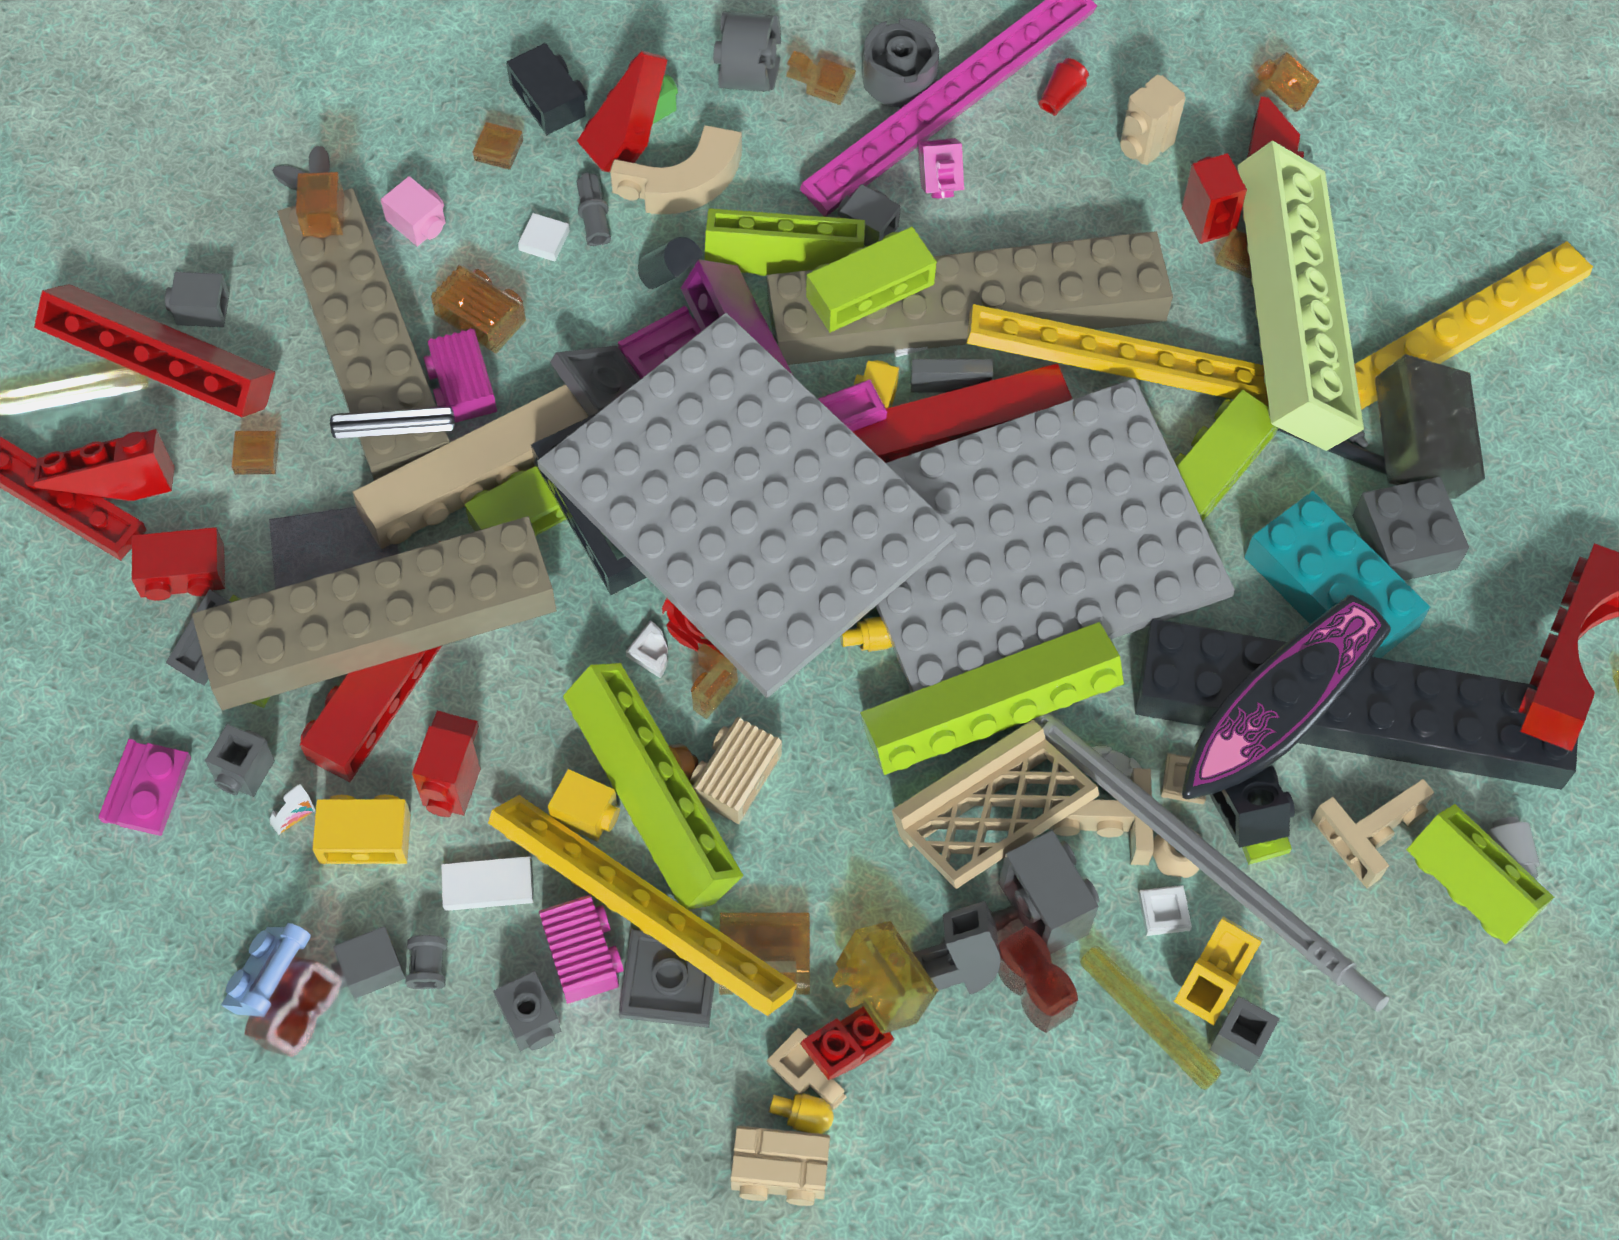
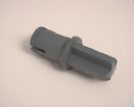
M583 173L576 182L580 199L578 215L584 221L586 242L589 246L608 244L611 241L606 214L609 210L608 204L602 198L599 177L596 174Z

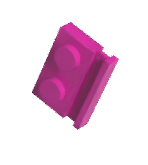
M683 306L618 341V348L642 379L701 333L696 319H693L689 314L688 308Z
M128 739L98 818L100 821L162 836L191 760L190 754L185 751L147 743V745L136 743L135 740Z

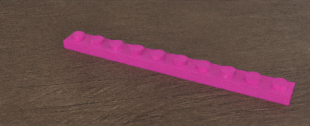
M1092 0L1043 1L801 184L800 191L824 217H827L840 206L842 200L847 195L852 196L861 184L867 186L915 150L918 147L919 141L928 140L1091 16L1097 5Z

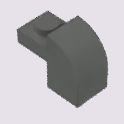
M986 901L944 913L945 942L913 952L915 984L921 995L946 989L960 983H965L971 995L984 989L994 980L1000 969V952L996 923Z

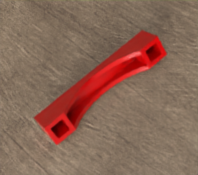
M1595 543L1588 559L1579 556L1571 576V580L1578 582V584L1569 582L1560 604L1568 607V609L1559 607L1550 630L1558 633V636L1549 633L1540 655L1541 658L1548 661H1538L1529 683L1536 686L1537 690L1528 687L1518 711L1526 714L1520 732L1570 751L1574 748L1595 695L1579 659L1578 640L1588 630L1602 622L1619 617V552Z

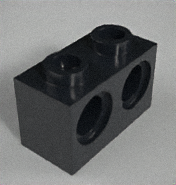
M1272 765L1238 785L1210 794L1214 805L1239 848L1290 837V818L1295 816L1294 802L1288 791L1283 792L1276 770Z

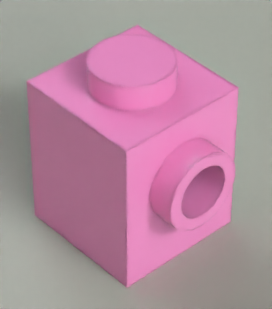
M410 176L381 198L386 221L417 247L426 239L431 240L437 237L442 231L443 225L446 224L443 212L444 203L440 196L432 189L426 190Z

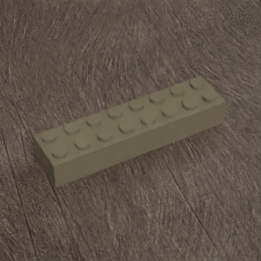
M353 188L277 211L287 244L348 412L436 407ZM446 431L358 437L374 481L450 443Z
M528 516L192 614L211 690L223 711L557 612L553 588Z

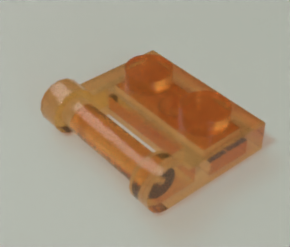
M720 913V932L761 960L796 961V972L780 973L797 984L795 989L796 995H810V913ZM719 984V995H733L732 991Z

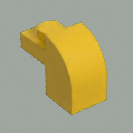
M1223 916L1174 1002L1214 1025L1263 939Z

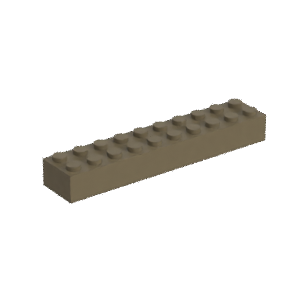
M1157 231L933 256L937 261L934 285L829 333L806 298L807 274L813 270L767 275V301L773 337L788 365L894 353L898 349L927 347L931 349L966 345L969 314L973 304L1095 330L1167 321L1173 299Z

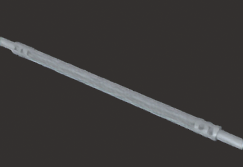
M1051 712L1032 719L1043 728L1045 739L1060 753L1305 956L1311 964L1317 966L1323 974L1329 976L1336 985L1341 986L1344 984L1376 1012L1381 1011L1386 1006L1389 997L1356 970L1357 964L1344 956V953L1338 948L1333 947L1327 939L1321 937L1066 727L1060 719L1056 718Z

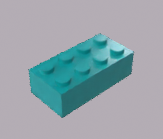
M1311 491L1255 533L1251 538L1244 557L1309 624L1347 595H1354L1373 606L1386 619L1391 627V631L1372 657L1382 658L1419 629L1431 608L1314 491Z

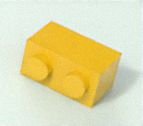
M387 794L377 795L374 799H356L349 795H334L330 799H317L312 850L319 864H407L411 813L406 800Z

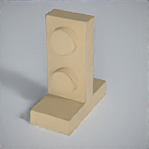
M1133 768L1130 779L1152 797L1151 769ZM1091 800L1049 828L1056 835L1073 836L1078 834L1080 830L1097 831V834L1102 837H1118L1124 832H1130L1131 865H1148L1154 852L1153 829L1118 800Z
M1422 779L1356 824L1336 799L1332 797L1319 805L1312 818V822L1367 889L1378 882L1389 867V864L1376 849L1394 836L1395 832L1392 829L1402 822L1409 827L1423 818L1429 811L1425 806L1433 796L1434 791Z

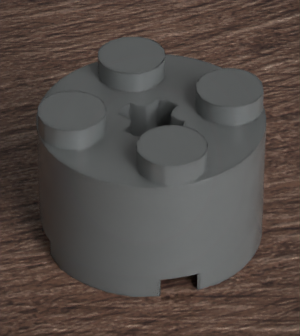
M723 11L720 23L721 33L723 34L722 41L715 42L713 52L714 63L721 64L718 75L719 88L762 92L773 90L780 66V57L776 56V44H781L779 18L769 14Z
M908 18L899 19V23L887 25V21L876 25L868 33L864 43L863 87L877 101L901 109L936 83L940 52L933 31L925 24Z

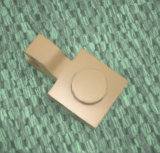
M798 1028L766 1061L798 1094L802 1095L811 1087L835 1110L847 1098L844 1094L845 1091L833 1079L828 1080L800 1045L801 1041L808 1036Z

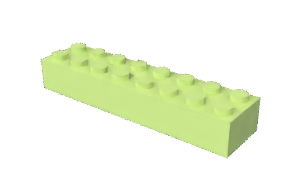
M1271 141L1238 164L1239 175L1247 188L1243 203V220L1247 233V251L1250 257L1251 282L1254 288L1256 303L1255 313L1258 319L1260 349L1265 372L1264 382L1267 388L1269 403L1268 414L1272 425L1327 451L1364 430L1326 175L1324 170L1276 142Z

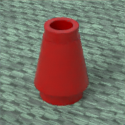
M1066 58L1063 62L1057 63L1042 94V98L1038 102L1040 108L1056 116L1059 111L1087 87L1088 70L1080 62L1071 58Z

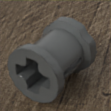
M418 935L407 940V948L411 951L410 974L406 976L405 980L407 987L412 989H442L446 986L445 976L442 975L443 951L447 950L448 941L445 938L434 935Z

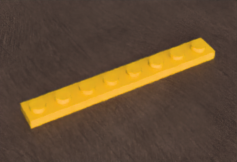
M1566 241L1357 362L1354 366L1361 410L1587 278L1593 266Z
M976 304L972 305L969 314L967 344L1235 399L1243 389L1269 407L1267 388L1264 382V365Z
M518 795L492 809L488 824L503 833L506 838L522 846L535 855L542 863L551 866L571 880L574 885L584 889L603 902L610 910L619 913L639 927L645 934L652 936L674 951L677 956L687 960L706 973L713 981L732 991L745 1000L752 1008L769 1016L792 998L797 986L794 981L522 796Z

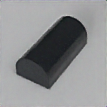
M674 238L646 253L640 259L638 264L639 277L648 289L653 290L681 275L702 257L703 252L689 238Z

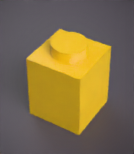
M570 769L565 773L548 804L551 817L570 830L597 842L604 830L610 832L613 829L620 814V808L617 807L615 789Z

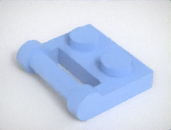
M287 923L285 927H267L261 931L249 947L251 955L245 965L230 978L225 990L227 995L221 1006L235 1014L265 1017L272 1005L269 1002L270 997L298 949L306 947L311 935L306 930L292 923Z

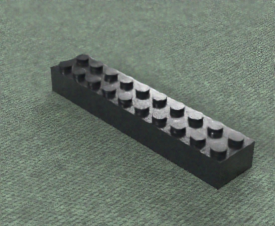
M1152 618L1145 640L1135 715L1205 727L1229 694L1250 673L1287 642ZM1377 657L1370 658L1333 706L1298 742L1299 744L1560 790L1564 788L1576 772L1578 739L1573 750L1570 751L1520 732L1526 714L1518 712L1528 687L1537 690L1536 686Z

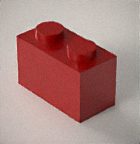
M1228 153L1216 157H1204L1191 165L1182 210L1199 244L1236 233L1247 188Z
M217 527L132 535V582L140 597L161 601L170 598L172 594L189 593L193 596H206L209 589L212 591L225 589L224 543Z
M433 726L428 727L412 775L422 804L426 806L430 813L440 817H451L452 813L465 815L481 770L472 737Z

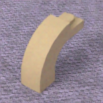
M704 125L696 151L684 162L671 167L658 168L614 159L610 171L612 193L619 194L627 200L645 199L646 213L676 214L701 207L719 196L733 180L742 156V132Z

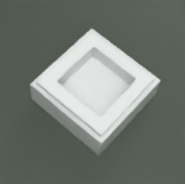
M533 213L518 242L519 251L556 261L570 232L569 224Z
M1183 885L1139 891L1138 895L1146 936L1191 930L1192 925Z

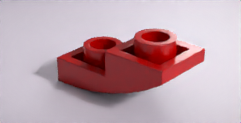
M866 1004L841 1021L836 1018L803 1039L800 1045L825 1077L830 1080L880 1054L891 1046L895 1038Z

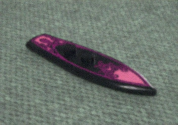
M1347 595L1268 657L1229 694L1207 722L1190 757L1186 769L1182 797L1185 800L1214 794L1238 785L1262 772L1292 749L1333 706L1389 635L1391 627L1386 619L1369 603L1354 595Z

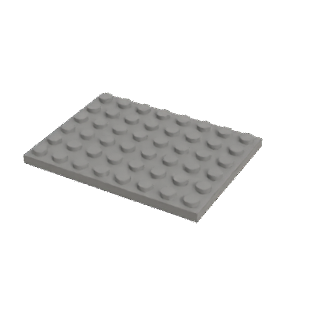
M727 313L714 321L537 461L539 469L766 698L777 691L956 537V530Z
M1135 379L886 463L956 530L954 540L876 605L911 693L1097 622L1102 624L1111 640L1150 626L1152 618L1165 621L1233 597L1235 592Z

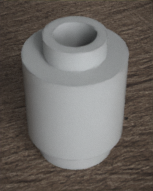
M1506 817L1492 823L1493 828L1486 833L1536 879L1538 877L1537 867L1540 866L1530 824L1520 822L1518 817Z

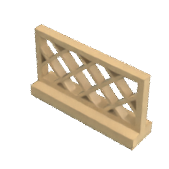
M1031 720L892 809L899 836L909 848L915 846L957 889L1003 859L1006 853L1026 844L1098 797L1099 791L1098 786L1045 739L1043 728L1034 720ZM1047 759L1053 763L1052 772H1030L1031 769ZM1010 783H1019L1016 795L995 794ZM1027 784H1049L1047 796L1025 795ZM1058 784L1077 785L1080 788L1079 791L1071 796H1055ZM974 806H983L981 818L959 817ZM992 806L1014 807L1012 818H990ZM1022 807L1044 808V813L1036 819H1020ZM938 829H948L945 841L925 840L926 837ZM956 829L978 830L976 842H954ZM987 830L1009 831L1008 837L999 843L984 842ZM951 854H973L972 860L958 870H955L949 864Z

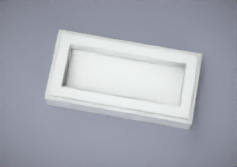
M530 856L441 864L444 911L533 903Z

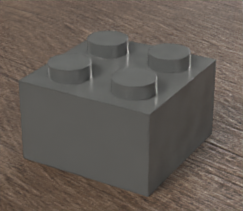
M1441 476L1364 492L1352 515L1361 538L1404 581L1457 570L1469 549Z
M1053 830L1006 853L998 883L1010 904L1016 907L1021 923L1042 958L1089 935L1099 907L1098 903L1100 902L1092 882L1087 878L1083 880L1075 868L1076 858L1067 842H1060Z

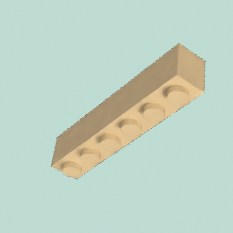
M565 384L353 491L357 512L381 549L391 544L402 543L412 533L428 525L441 523L449 514L465 507V503L471 501L477 493L483 490H492L505 483L514 473L523 470L527 471L534 467L531 444L589 416Z

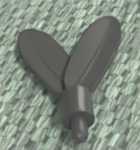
M316 146L309 154V174L290 166H276L272 170L280 183L298 192L317 197V199L333 194L328 188L330 182L329 154L322 146Z

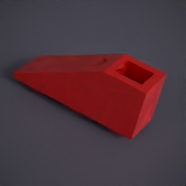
M641 50L638 56L629 63L628 70L618 84L609 91L605 102L595 116L586 123L585 130L577 139L580 146L602 171L610 172L614 159L635 163L646 149L668 61L665 56Z
M157 429L145 432L135 431L121 438L105 442L95 441L81 448L64 452L54 451L46 454L44 457L37 458L33 484L35 488L135 501L171 492L175 466Z

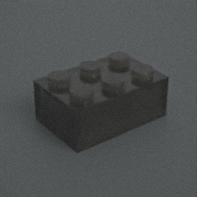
M1405 354L1375 377L1387 481L1389 484L1402 485L1441 476L1449 498L1456 499L1485 479L1471 375L1469 372Z

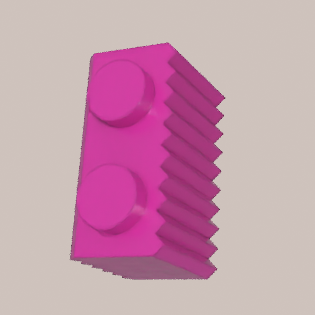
M470 328L468 331L462 330L460 333L454 332L452 335L446 334L444 337L430 338L427 341L430 355L424 356L423 359L429 380L437 378L440 388L433 389L437 407H452L455 423L497 412L494 393L475 330Z
M590 894L539 910L541 922L567 1004L619 987L616 974L623 972L624 969L616 945L608 948L603 933L611 931L603 905L594 907Z

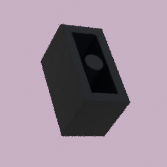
M546 43L506 61L509 84L546 135L586 116L584 102L588 100L582 83L578 79L573 81L560 54L554 55Z

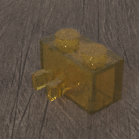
M891 921L856 929L835 963L839 970L832 979L833 984L836 988L843 985L851 986L853 990L845 1002L849 1008L863 1004L882 1034L917 1024L939 991Z

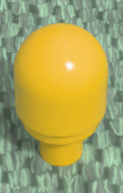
M880 616L858 621L857 628L848 629L840 636L842 647L863 644V646H860L861 650H868V652L893 647Z
M795 1093L793 1100L773 1094L769 1113L788 1118L787 1125L792 1126L794 1130L822 1134L831 1127L834 1113L831 1105L826 1100L802 1093V1095Z

